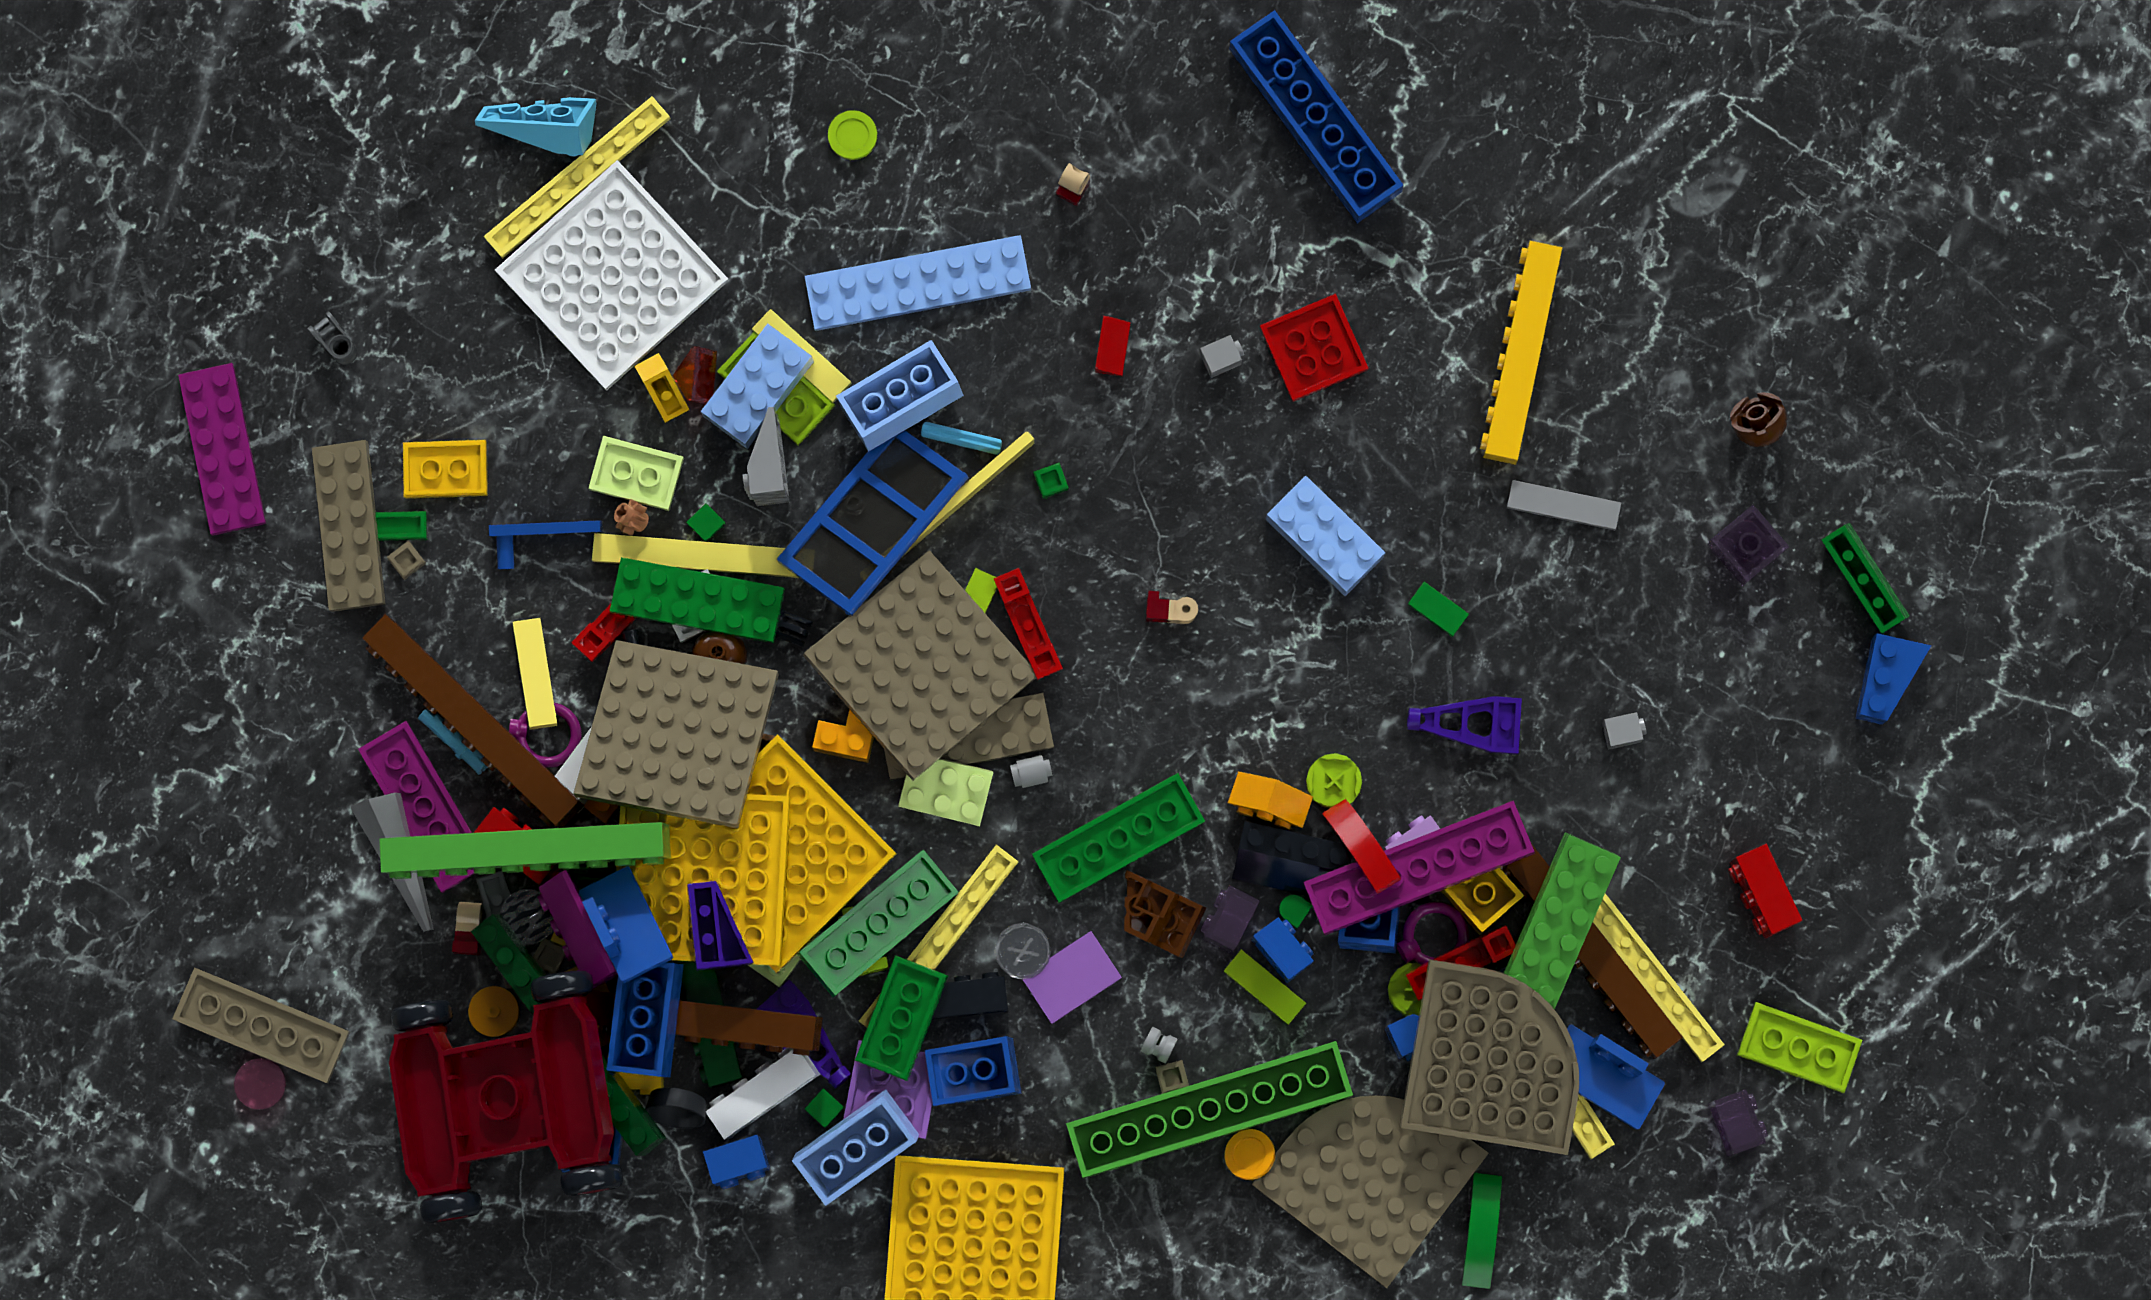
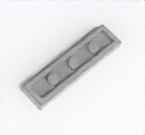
M1512 480L1507 503L1508 509L1614 531L1617 527L1621 502Z

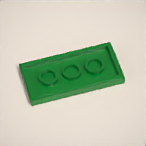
M895 955L855 1061L908 1081L948 975Z

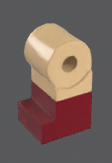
M1069 163L1058 182L1059 188L1055 195L1078 206L1090 184L1089 173L1083 172Z
M1148 590L1146 622L1189 624L1196 618L1198 605L1192 598L1182 597L1179 600L1159 599L1160 591Z
M459 902L455 937L452 946L454 954L480 956L481 945L471 931L482 923V903Z

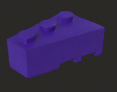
M717 882L687 884L696 970L753 964L754 962Z

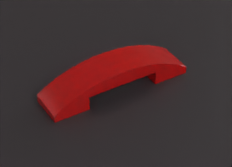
M1017 568L993 578L1037 680L1062 670L1063 667L1044 628L1020 569Z
M610 604L592 624L589 623L571 644L593 662L617 640L621 632H624L636 618L611 613Z
M1346 799L1322 813L1377 894L1401 880L1400 875L1373 834Z
M1505 925L1453 948L1432 960L1481 968L1491 962L1495 963L1511 955L1516 944ZM1428 962L1406 974L1417 1000L1422 999Z

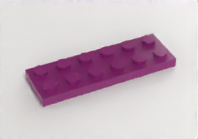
M229 363L179 374L178 377L210 534L214 536L267 524L234 364Z
M407 721L358 749L384 795L401 793L410 837L472 833ZM467 870V875L450 876L446 875L445 871L439 872L440 877H433L440 891L444 893L473 876L474 870Z

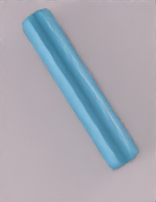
M924 422L921 429L922 437L995 455L1000 453L1002 447L1000 439L930 422Z

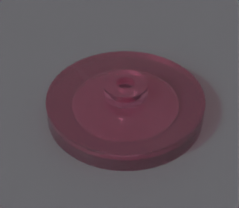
M254 1059L245 1063L238 1070L234 1081V1089L238 1099L247 1107L257 1110L267 1109L277 1104L282 1098L286 1087L285 1076L280 1067L266 1059Z

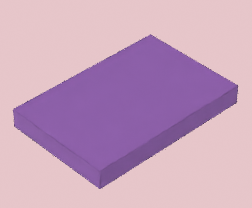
M1092 931L1049 958L1041 971L1033 976L1022 978L1051 1024L1122 979Z

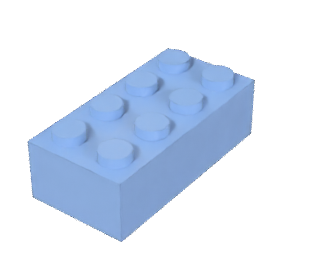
M767 323L701 410L704 418L748 449L760 432L768 407H774L775 411L778 410L813 364L814 360L810 354Z
M932 340L836 395L843 412L868 452L964 396L957 379Z
M1307 476L1266 516V521L1344 596L1384 558L1385 552Z
M884 1090L795 1153L792 1162L826 1206L914 1144L918 1139L919 1133L888 1091Z

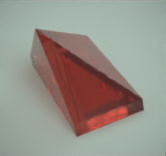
M693 346L673 374V378L688 401L706 405L713 396L717 351Z

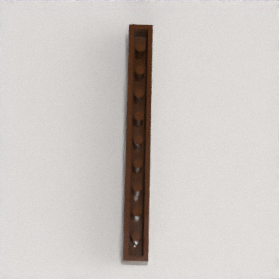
M385 614L364 635L363 639L369 644L366 650L376 659L381 656L387 662L384 667L394 677L397 678L401 675L407 681L404 686L415 697L420 694L426 699L423 705L434 715L439 712L445 718L442 723L453 734L459 731L465 737L461 742L473 753L477 749L484 756L481 761L491 771L497 768L503 774L500 780L511 790L516 787L522 793L519 798L529 808L532 809L536 806L542 812L539 817L550 828L553 825L558 828H564L585 806L392 618Z
M1532 845L1535 854L1502 866L1500 869L1518 885L1517 888L1524 895L1522 899L1525 902L1529 900L1534 904L1550 866ZM1592 922L1574 966L1577 969L1581 966L1587 973L1585 980L1594 991L1597 989L1601 991L1605 997L1602 1001L1611 1013L1616 1011L1622 1018L1619 1023L1627 1034L1631 1035L1633 1033L1640 1041L1637 1044L1640 1051L1647 1058L1651 1055L1653 1059H1656L1682 1039L1683 1036Z
M592 991L584 996L587 998L586 1005L596 1019L597 1025L603 1026V1032H611L616 993ZM679 1001L676 1035H684V1041L701 1043V1038L712 1039V1045L728 1046V1041L739 1042L738 1048L755 1049L756 1044L766 1045L765 1051L782 1053L783 1047L793 1048V1054L810 1056V1050L819 1051L823 1017Z

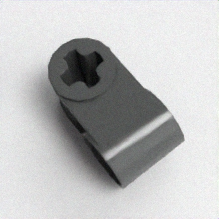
M329 311L326 313V317L314 327L309 326L307 328L337 363L348 365L356 359L357 349ZM349 345L346 354L337 355L336 351L339 346Z

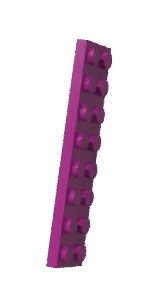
M1513 800L1385 850V854L1400 875L1401 880L1379 894L1376 893L1364 876L1357 862L1305 881L1304 885L1325 936L1535 854Z

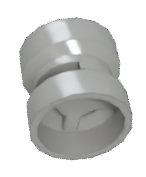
M1152 1026L1140 1052L1146 1055L1153 1054L1157 1056L1159 1061L1166 1064L1178 1039L1171 1035L1165 1036L1161 1034L1159 1029Z

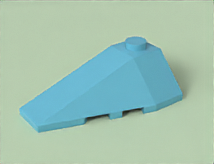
M561 98V103L545 105L544 100L535 101L534 105L528 107H520L517 103L485 106L475 119V125L557 154H567L569 156L583 155L592 141L596 99Z

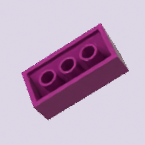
M564 870L538 887L541 895L537 896L544 911L550 910L554 919L549 922L556 936L562 935L566 945L562 946V949L568 961H575L579 969L577 971H587L591 974L593 989L618 977V973L582 903L583 900L572 875L567 870Z

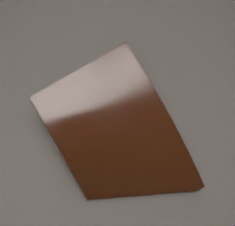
M1127 870L1125 873L1127 897H1125L1126 916L1124 917V931L1183 958L1206 911V907Z

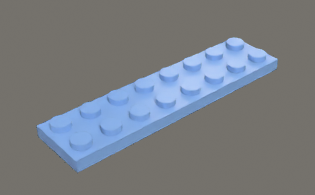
M1021 235L805 276L815 331L1031 290Z

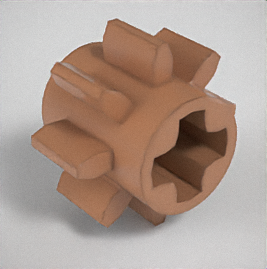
M630 499L628 504H620L614 513V520L618 522L615 527L630 536L634 534V531H643L649 520L648 514L645 513L647 507L642 506L641 503Z

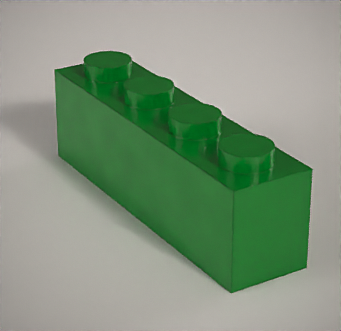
M1850 523L1843 525L1822 539L1827 550L1881 633L1886 632L1910 616Z

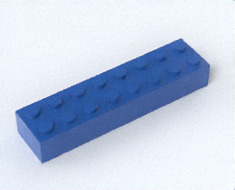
M1275 10L1230 41L1229 50L1357 224L1402 193L1403 183Z

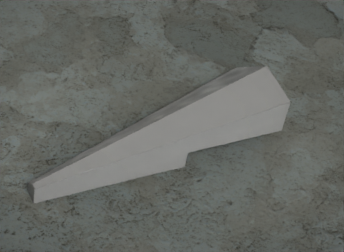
M391 793L367 799L350 806L379 857V838L410 837L401 793ZM411 873V879L392 878L423 932L434 930L422 877H417V873Z

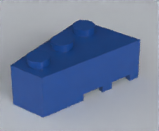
M1877 633L1871 640L1855 719L1883 725L1889 719L1932 645Z

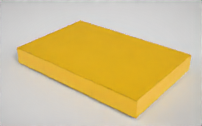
M487 441L403 442L404 498L488 496Z

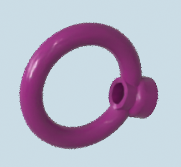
M555 702V713L567 722L571 734L568 746L560 754L544 757L532 751L526 740L528 728L526 711L520 716L519 720L511 719L509 732L546 768L563 765L582 738L581 726L575 714L564 705Z
M1429 902L1414 909L1405 921L1403 940L1396 945L1403 960L1406 963L1414 960L1418 964L1423 965L1429 959H1434V957L1423 954L1417 941L1414 939L1416 924L1422 917L1431 913L1444 914L1454 922L1458 931V940L1455 948L1468 942L1469 930L1461 913L1451 905L1442 902Z

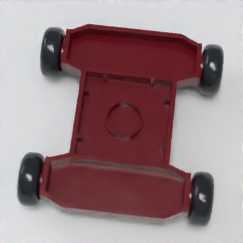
M561 972L541 976L532 981L530 985L531 996L534 1001L543 1004L533 1005L534 1015L531 1032L452 1048L446 1036L447 1027L444 1026L453 1019L452 1005L448 1001L432 1000L397 1007L392 1011V1026L396 1031L403 1033L394 1034V1043L389 1059L405 1173L417 1190L418 1197L429 1196L420 1204V1214L423 1221L427 1223L450 1221L475 1216L481 1212V1196L475 1191H469L471 1185L467 1183L470 1162L550 1147L558 1163V1169H570V1171L564 1172L560 1178L561 1190L567 1196L597 1193L616 1189L622 1185L623 1173L621 1167L617 1164H609L612 1161L609 1152L614 1129L597 1021L586 1005L587 998L584 997L593 990V980L589 972Z

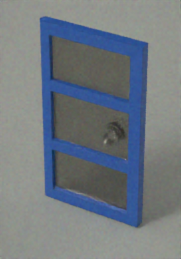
M904 430L864 455L779 555L777 561L845 611L847 615L853 616L969 477L965 472H962Z

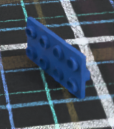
M629 866L579 890L588 916L622 983H626L673 959V955Z
M1569 1025L1567 1030L1574 1044L1579 1067L1578 1094L1635 1130L1640 1129L1665 1082L1646 1071L1649 1063L1602 1034L1593 1038L1574 1025Z

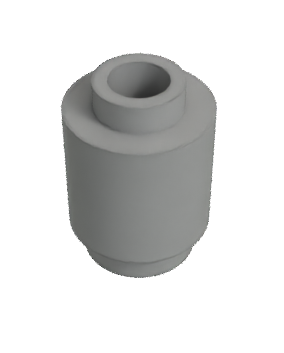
M1042 755L1016 761L1017 764L1010 765L1015 787L1022 786V788L1047 783V777L1053 776L1049 759L1043 760Z

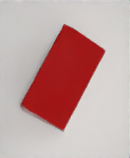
M1103 316L1095 373L1123 376L1131 322Z

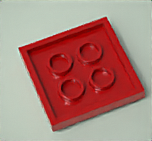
M1336 294L1260 325V330L1292 402L1369 369Z

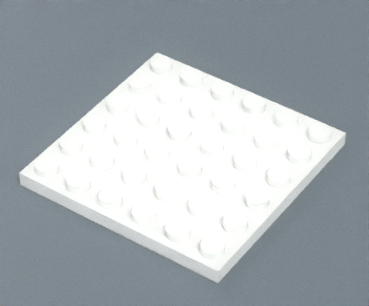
M618 160L495 269L496 273L606 391L729 281L722 271Z

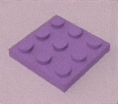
M858 1040L856 1056L862 1043L861 1040ZM919 1051L908 1081L854 1061L844 1119L878 1094L887 1090L919 1133L918 1138L926 1139L933 1102L925 1052Z

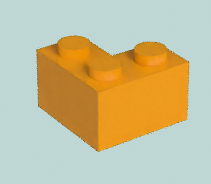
M849 709L846 726L818 720L812 748L815 752L868 763L874 736Z
M1238 771L1228 803L1237 807V813L1253 817L1255 813L1256 817L1270 822L1275 820V826L1290 830L1291 826L1303 828L1313 796L1277 779Z

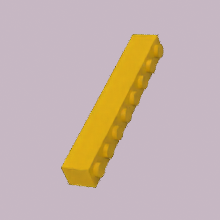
M1530 241L1527 248L1522 247L1519 264L1524 266L1522 275L1517 274L1513 290L1518 291L1516 301L1511 300L1508 317L1513 318L1511 328L1505 327L1502 343L1507 344L1505 354L1500 353L1497 370L1502 371L1500 380H1494L1491 396L1496 397L1494 407L1489 406L1485 422L1490 423L1488 434L1483 433L1480 449L1485 450L1483 458L1515 465L1518 461L1562 247Z

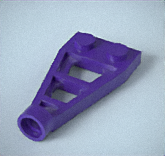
M1493 696L1423 709L1409 708L1407 730L1425 731L1489 753L1518 755L1522 698ZM1483 711L1491 714V733L1489 736L1483 737L1473 734L1468 730L1467 721L1471 714ZM1444 713H1459L1461 715L1460 730L1443 729L1439 725L1440 716ZM1421 715L1425 717L1423 724H1420Z
M790 979L756 1009L817 1017L809 1000ZM822 1027L820 1042L826 1050V1056L820 1061H814L812 1058L810 1060L820 1075L828 1079L827 1081L836 1089L852 1074L842 1065ZM834 1068H839V1069L831 1076V1070L834 1069Z

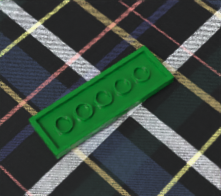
M621 557L610 612L774 643L785 588Z
M1179 773L1034 852L1032 856L1058 903H1061L1205 823V820Z
M922 850L797 955L830 995L834 997L959 892L927 853Z

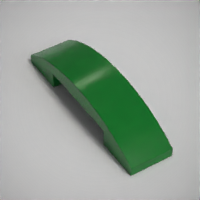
M1473 1174L1462 1286L1490 1289L1498 1230L1502 1176Z

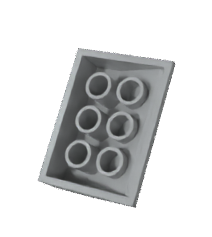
M768 407L747 465L748 474H743L746 494H748L750 500H754L756 506L790 502L780 420L774 407Z

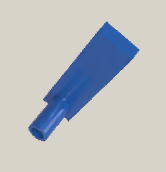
M602 521L489 525V536H496L498 569H514L513 535L603 532Z

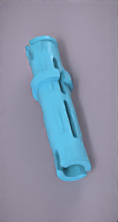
M425 709L419 715L418 720L456 753L455 756L459 760L463 759L478 775L488 768L481 761L484 756L477 749L474 753L461 742L464 737L457 731L453 734L442 723L444 719L439 714L434 715L428 709Z

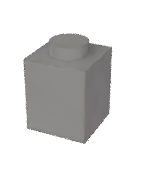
M1231 335L1200 348V355L1211 378L1240 366L1242 362L1241 356H1244L1239 341H1233Z
M1637 712L1604 719L1602 722L1608 750L1641 743L1643 735H1646L1643 718H1638Z

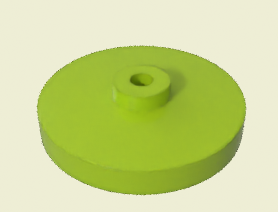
M855 110L845 111L837 115L829 126V144L832 150L841 158L847 160L864 158L872 152L876 145V126L873 120L863 112Z

